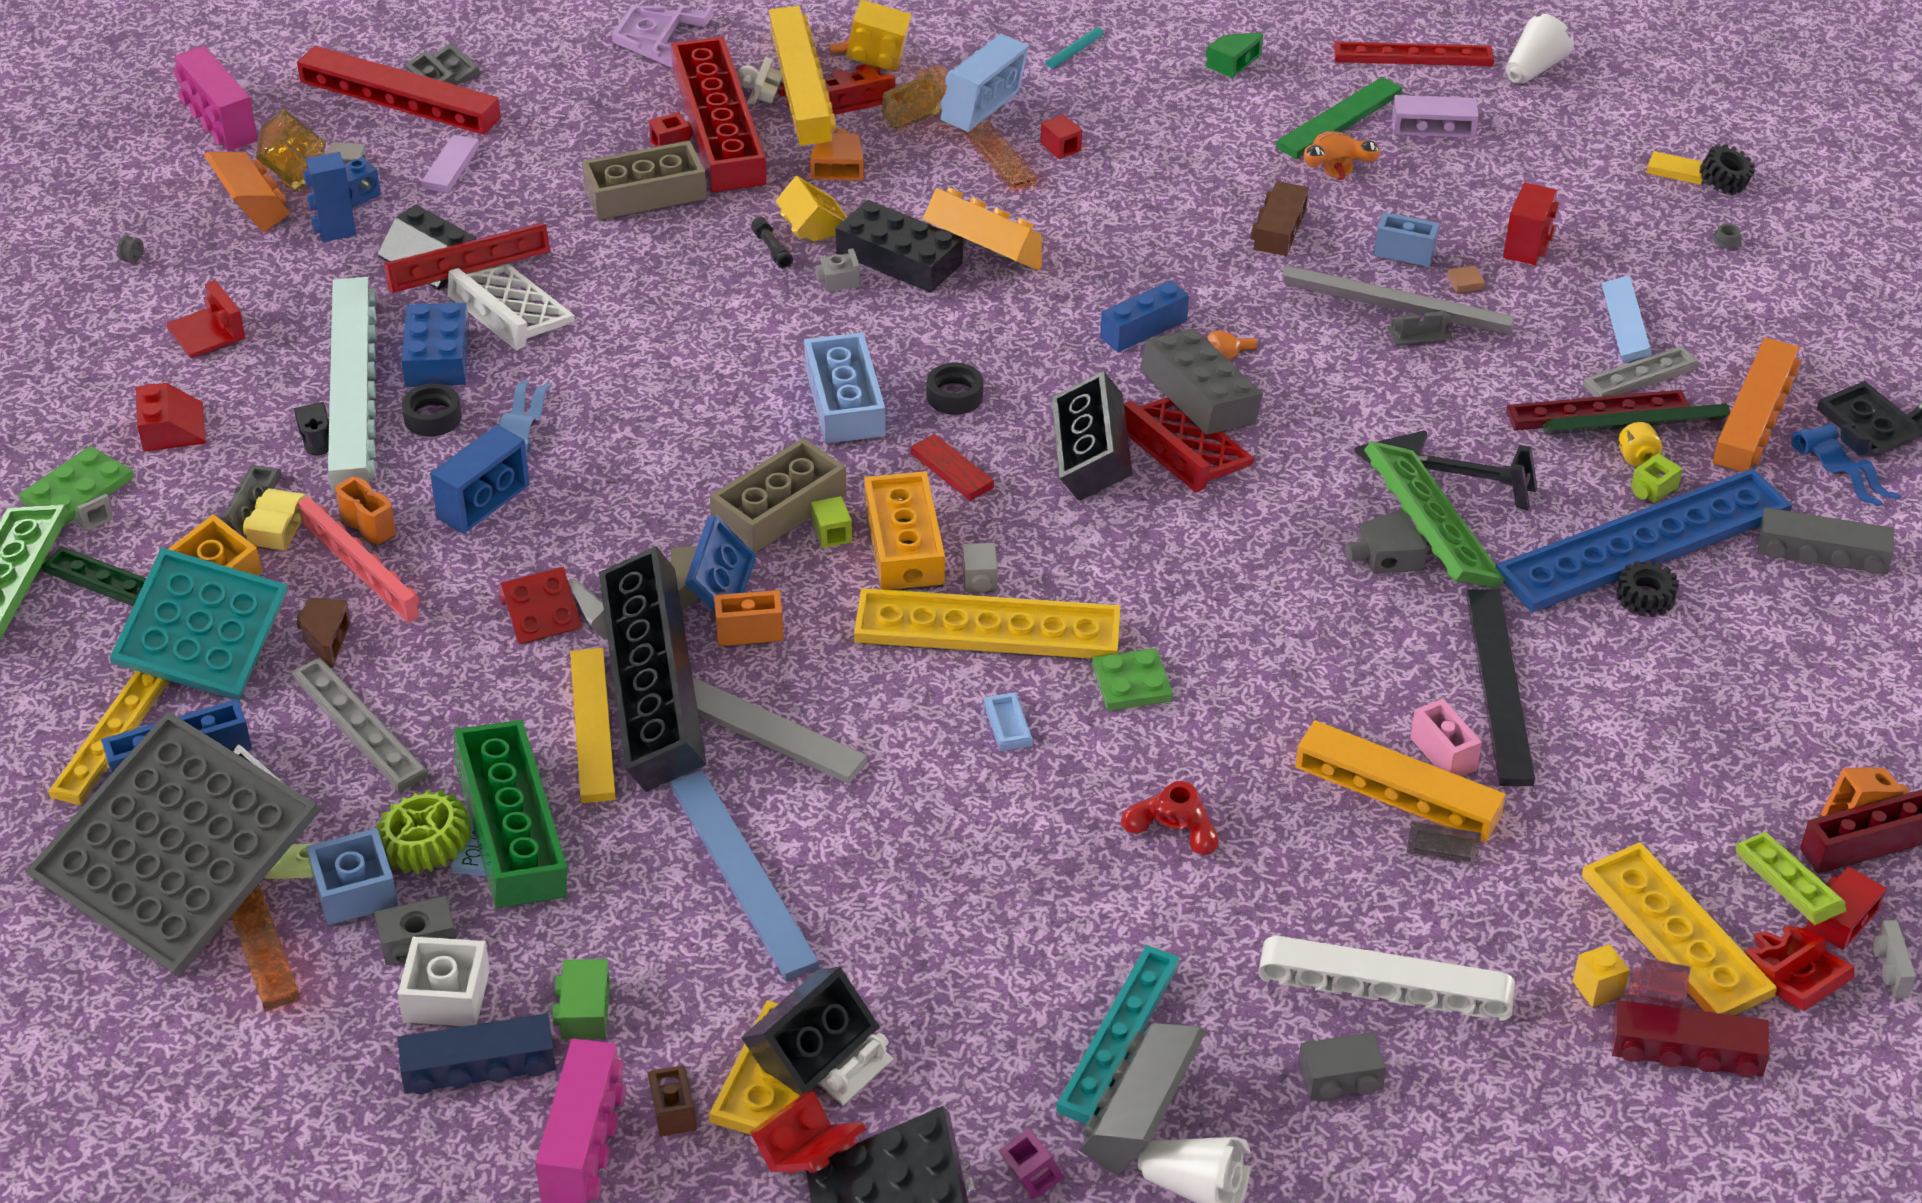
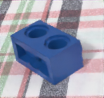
M363 157L353 159L345 164L352 208L381 195L378 171Z

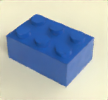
M418 303L406 306L401 358L405 387H418L431 383L446 386L466 385L470 332L466 303Z
M497 424L430 472L437 519L465 534L530 485L525 439Z

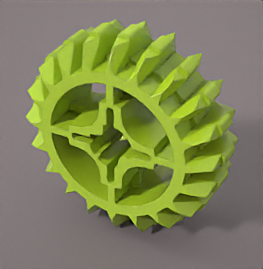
M428 789L422 795L415 791L413 797L408 799L402 797L401 803L390 804V812L381 813L382 820L376 823L389 865L392 866L393 870L400 868L404 874L412 869L419 875L423 869H428L432 872L434 867L438 865L446 867V861L449 859L457 860L458 852L465 851L466 842L471 840V820L466 807L455 798L454 794L446 795L443 790L433 794Z

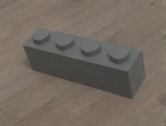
M1764 508L1759 528L1757 554L1767 555L1772 558L1798 560L1804 563L1830 565L1836 568L1867 571L1873 574L1888 573L1894 553L1893 527Z

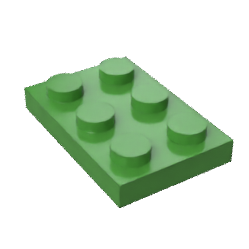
M90 445L19 493L18 496L20 502L28 507L65 505L69 516L63 525L64 527L75 519L78 506L104 494L109 496L132 480L134 474L132 469Z

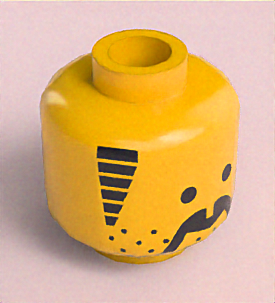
M1644 422L1632 423L1626 426L1618 436L1619 450L1625 461L1633 467H1639L1658 453L1662 454L1663 445L1657 432L1650 424Z

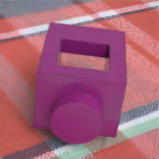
M1030 1128L1011 1139L1008 1144L998 1150L1009 1169L1032 1199L1042 1195L1065 1178L1052 1155Z

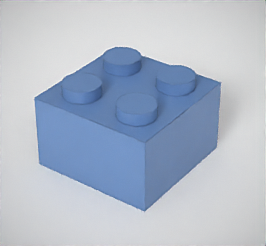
M377 828L306 846L312 876L327 926L398 906L394 879Z

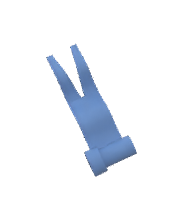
M522 380L516 386L511 413L505 412L501 418V427L525 439L527 458L531 454L532 447L531 440L528 439L533 420L539 421L543 410L545 393L547 389L552 387V383L546 382L544 385L536 388L530 409L526 415L524 414L525 392L529 380Z

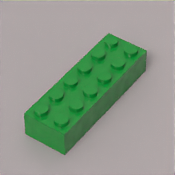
M523 720L454 729V761L495 908L565 898L567 865Z

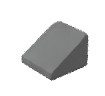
M107 494L77 507L75 520L84 531H89L113 520V513Z

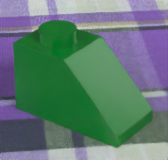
M1244 33L1220 36L1217 40L1210 43L1206 49V67L1233 78L1262 55L1264 34Z

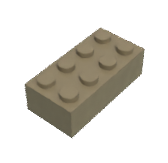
M691 141L582 161L584 189L598 220L707 199L705 170Z
M801 438L710 495L711 516L716 514L754 553H757L810 519L811 502L846 496V466L805 438Z

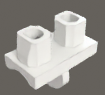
M765 56L760 71L749 65L739 69L737 77L740 84L746 88H753L747 104L755 105L757 99L772 104L782 78L781 71L770 67L773 59Z

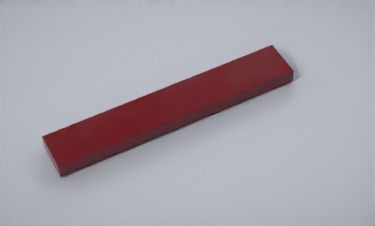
M1682 390L1510 404L1507 405L1506 413L1514 431L1543 428L1545 422L1552 418L1690 407Z

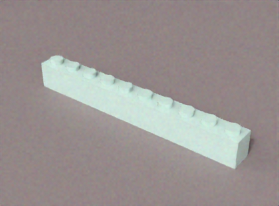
M368 277L333 279L328 474L332 493L335 492L336 485L352 476L365 480L369 485L370 479L376 478L375 462L370 460V458H376L374 439L370 440V438H376L375 421L370 419L376 418L375 401L371 400L376 399L375 381H371L376 380L375 362L371 361L377 360L375 343H372L377 342L375 324H377L375 308L377 306L376 289L370 288Z

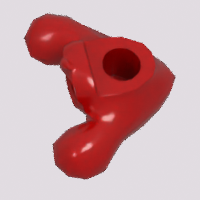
M1185 781L1171 783L1162 792L1129 806L1121 815V826L1130 833L1139 834L1145 832L1151 822L1157 819L1159 823L1173 829H1189L1191 831L1189 845L1195 853L1201 855L1212 854L1219 846L1217 831L1208 817L1201 795L1191 783Z

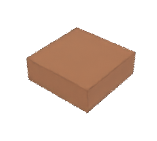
M1476 265L1448 269L1447 277L1457 294L1484 290L1485 281Z

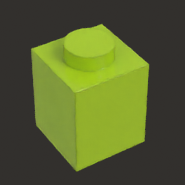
M842 496L811 502L812 526L821 548L852 542V520Z

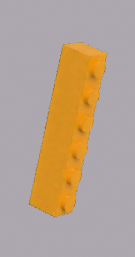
M1314 720L1297 746L1295 768L1487 843L1502 817L1506 798L1505 793Z

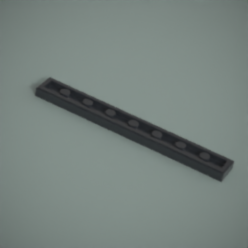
M1468 589L1466 598L1499 786H1534L1535 775L1500 589Z

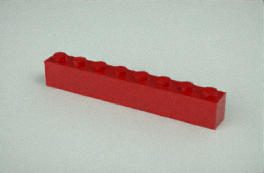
M315 45L297 61L301 83L485 135L501 119L499 97Z

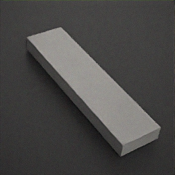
M1679 346L1585 378L1583 386L1594 397L1623 395L1698 369L1699 362L1687 350Z

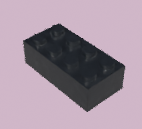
M867 200L836 227V254H848V249H854L858 263L930 293L963 264L962 237L880 205L877 202Z
M1105 371L1052 397L1059 478L1077 500H1083L1091 495H1095L1099 491L1133 475L1123 393Z

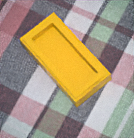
M1653 151L1646 173L1701 185L1703 179L1699 169L1703 161Z

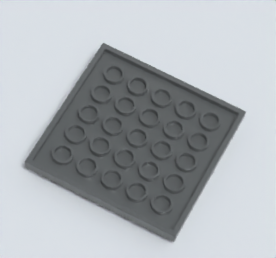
M167 711L25 872L31 879L179 978L320 813L321 809L315 802Z

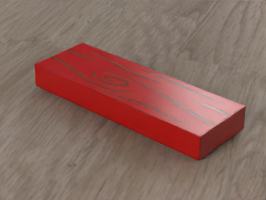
M932 434L911 446V455L971 501L994 488V480L937 435Z

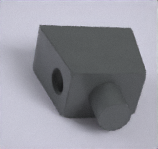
M1403 509L1363 522L1360 525L1358 541L1346 543L1345 546L1349 562L1366 559L1374 574L1424 570L1428 549L1409 515Z

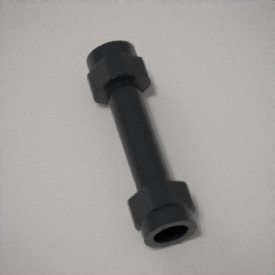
M764 217L755 218L751 223L752 231L759 239H763L771 251L773 261L781 269L791 266L793 257L784 245H780L772 234V226Z

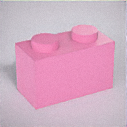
M1444 699L1414 710L1410 738L1435 767L1462 777L1477 771L1482 741Z

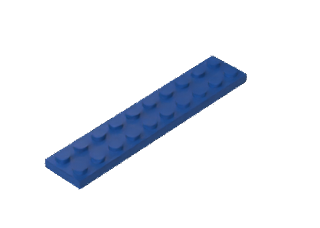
M1752 468L1496 564V569L1504 577L1503 583L1533 613L1619 580L1622 569H1625L1629 563L1633 566L1634 561L1640 560L1641 564L1644 565L1645 560H1650V565L1655 566L1656 562H1667L1760 526L1764 508L1791 512L1792 504Z

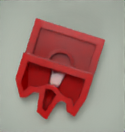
M1784 926L1782 937L1767 931L1755 933L1754 938L1758 948L1752 947L1744 950L1745 954L1777 987L1775 995L1802 1011L1807 1010L1855 978L1854 966L1827 952L1826 939L1806 928Z

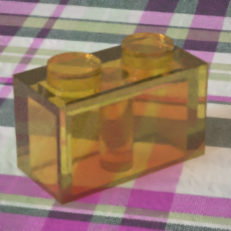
M928 73L884 92L881 113L890 126L897 130L941 112L940 104L945 92L932 74Z

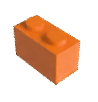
M780 590L714 595L718 646L784 641Z

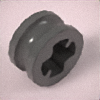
M125 235L120 239L117 246V256L120 260H128L131 263H135L143 255L144 244L140 238Z

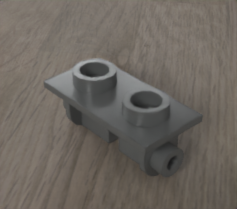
M1444 310L1424 313L1423 321L1421 322L1419 314L1397 316L1396 319L1391 321V325L1387 326L1396 346L1448 340L1453 337L1447 327L1448 324H1451L1450 313H1445Z
M252 473L249 474L243 484L236 487L235 494L229 503L230 508L226 509L223 515L219 517L220 520L243 537L245 536L243 533L244 521L246 517H250L255 510L258 497H262L264 489Z

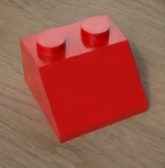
M168 383L147 384L135 387L137 427L143 452L206 443L202 401Z

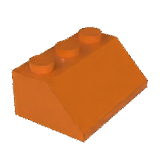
M207 152L204 154V157L233 200L262 232L268 231L291 213L284 204L288 199L277 187V183L269 175L268 170L258 158L253 161L246 152Z

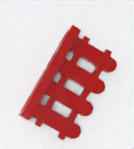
M861 64L856 67V72L848 73L845 70L839 69L832 71L831 77L824 78L834 115L897 102L895 77L891 73L880 76V69L878 67L873 68L871 65ZM781 82V88H777L778 95L787 98L784 82ZM787 98V99H786V103H787V106L790 108L789 102H788V98Z

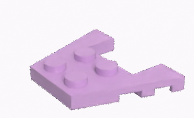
M703 5V10H690V6H680L678 10H665L664 6H631L613 31L612 41L617 45L673 68L671 45L666 44L679 23L706 27L713 16V6Z

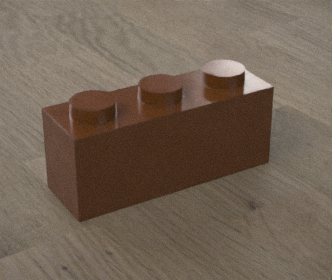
M1276 181L1273 190L1267 191L1264 207L1261 206L1259 210L1258 223L1254 222L1251 231V239L1255 240L1254 250L1282 256L1288 255L1307 209L1309 187Z

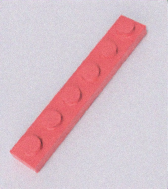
M309 496L298 501L301 522L312 534L407 623L419 618L417 609L419 599L411 587L407 588L401 583L394 571L387 570L382 565L378 556L370 554L357 537L353 538L346 531L340 521H335L331 518L323 505H317Z

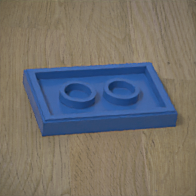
M714 514L706 520L685 584L715 613L714 595L745 593L757 556Z

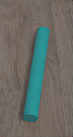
M1100 27L1094 28L1048 59L1046 66L1054 69L1103 36V30Z

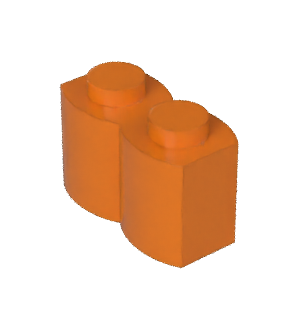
M355 476L335 486L339 514L344 524L359 530L361 536L366 541L376 545H380L396 535L392 504L385 495L372 491L371 486L365 480Z

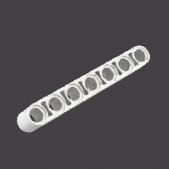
M1283 936L1269 937L1263 944L1258 972L1260 978L1265 982L1275 980L1279 981V984L1300 988L1311 986L1315 987V990L1336 994L1348 992L1352 993V996L1373 1000L1384 998L1389 999L1388 1002L1409 1006L1421 1004L1425 1005L1427 1009L1446 1012L1457 1010L1462 1011L1464 1015L1488 1019L1489 1016L1499 1017L1500 1021L1509 1019L1513 1013L1515 981L1510 975L1503 972Z

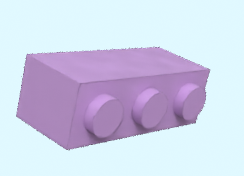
M1395 95L1392 113L1394 135L1476 137L1479 117L1476 98Z

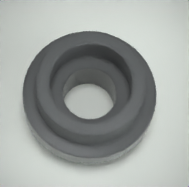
M1722 224L1714 232L1713 241L1724 248L1738 247L1742 242L1741 230L1733 224Z

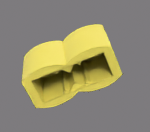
M267 489L262 497H258L255 510L244 521L243 533L247 535V540L256 547L286 551L302 523L298 501L306 498L305 494Z

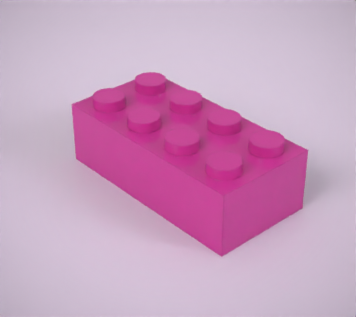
M205 46L174 55L176 67L173 68V71L181 88L178 90L179 99L184 106H189L191 114L195 119L199 118L201 120L204 130L212 133L215 143L217 145L222 144L227 151H231L257 142L258 137L250 96Z
M571 1038L535 1162L541 1203H591V1200L598 1201L601 1191V1177H598L600 1168L606 1169L608 1166L610 1147L606 1144L608 1137H615L618 1127V1115L615 1114L616 1107H623L626 1097V1084L621 1083L624 1062L623 1060H618L617 1045L615 1043Z

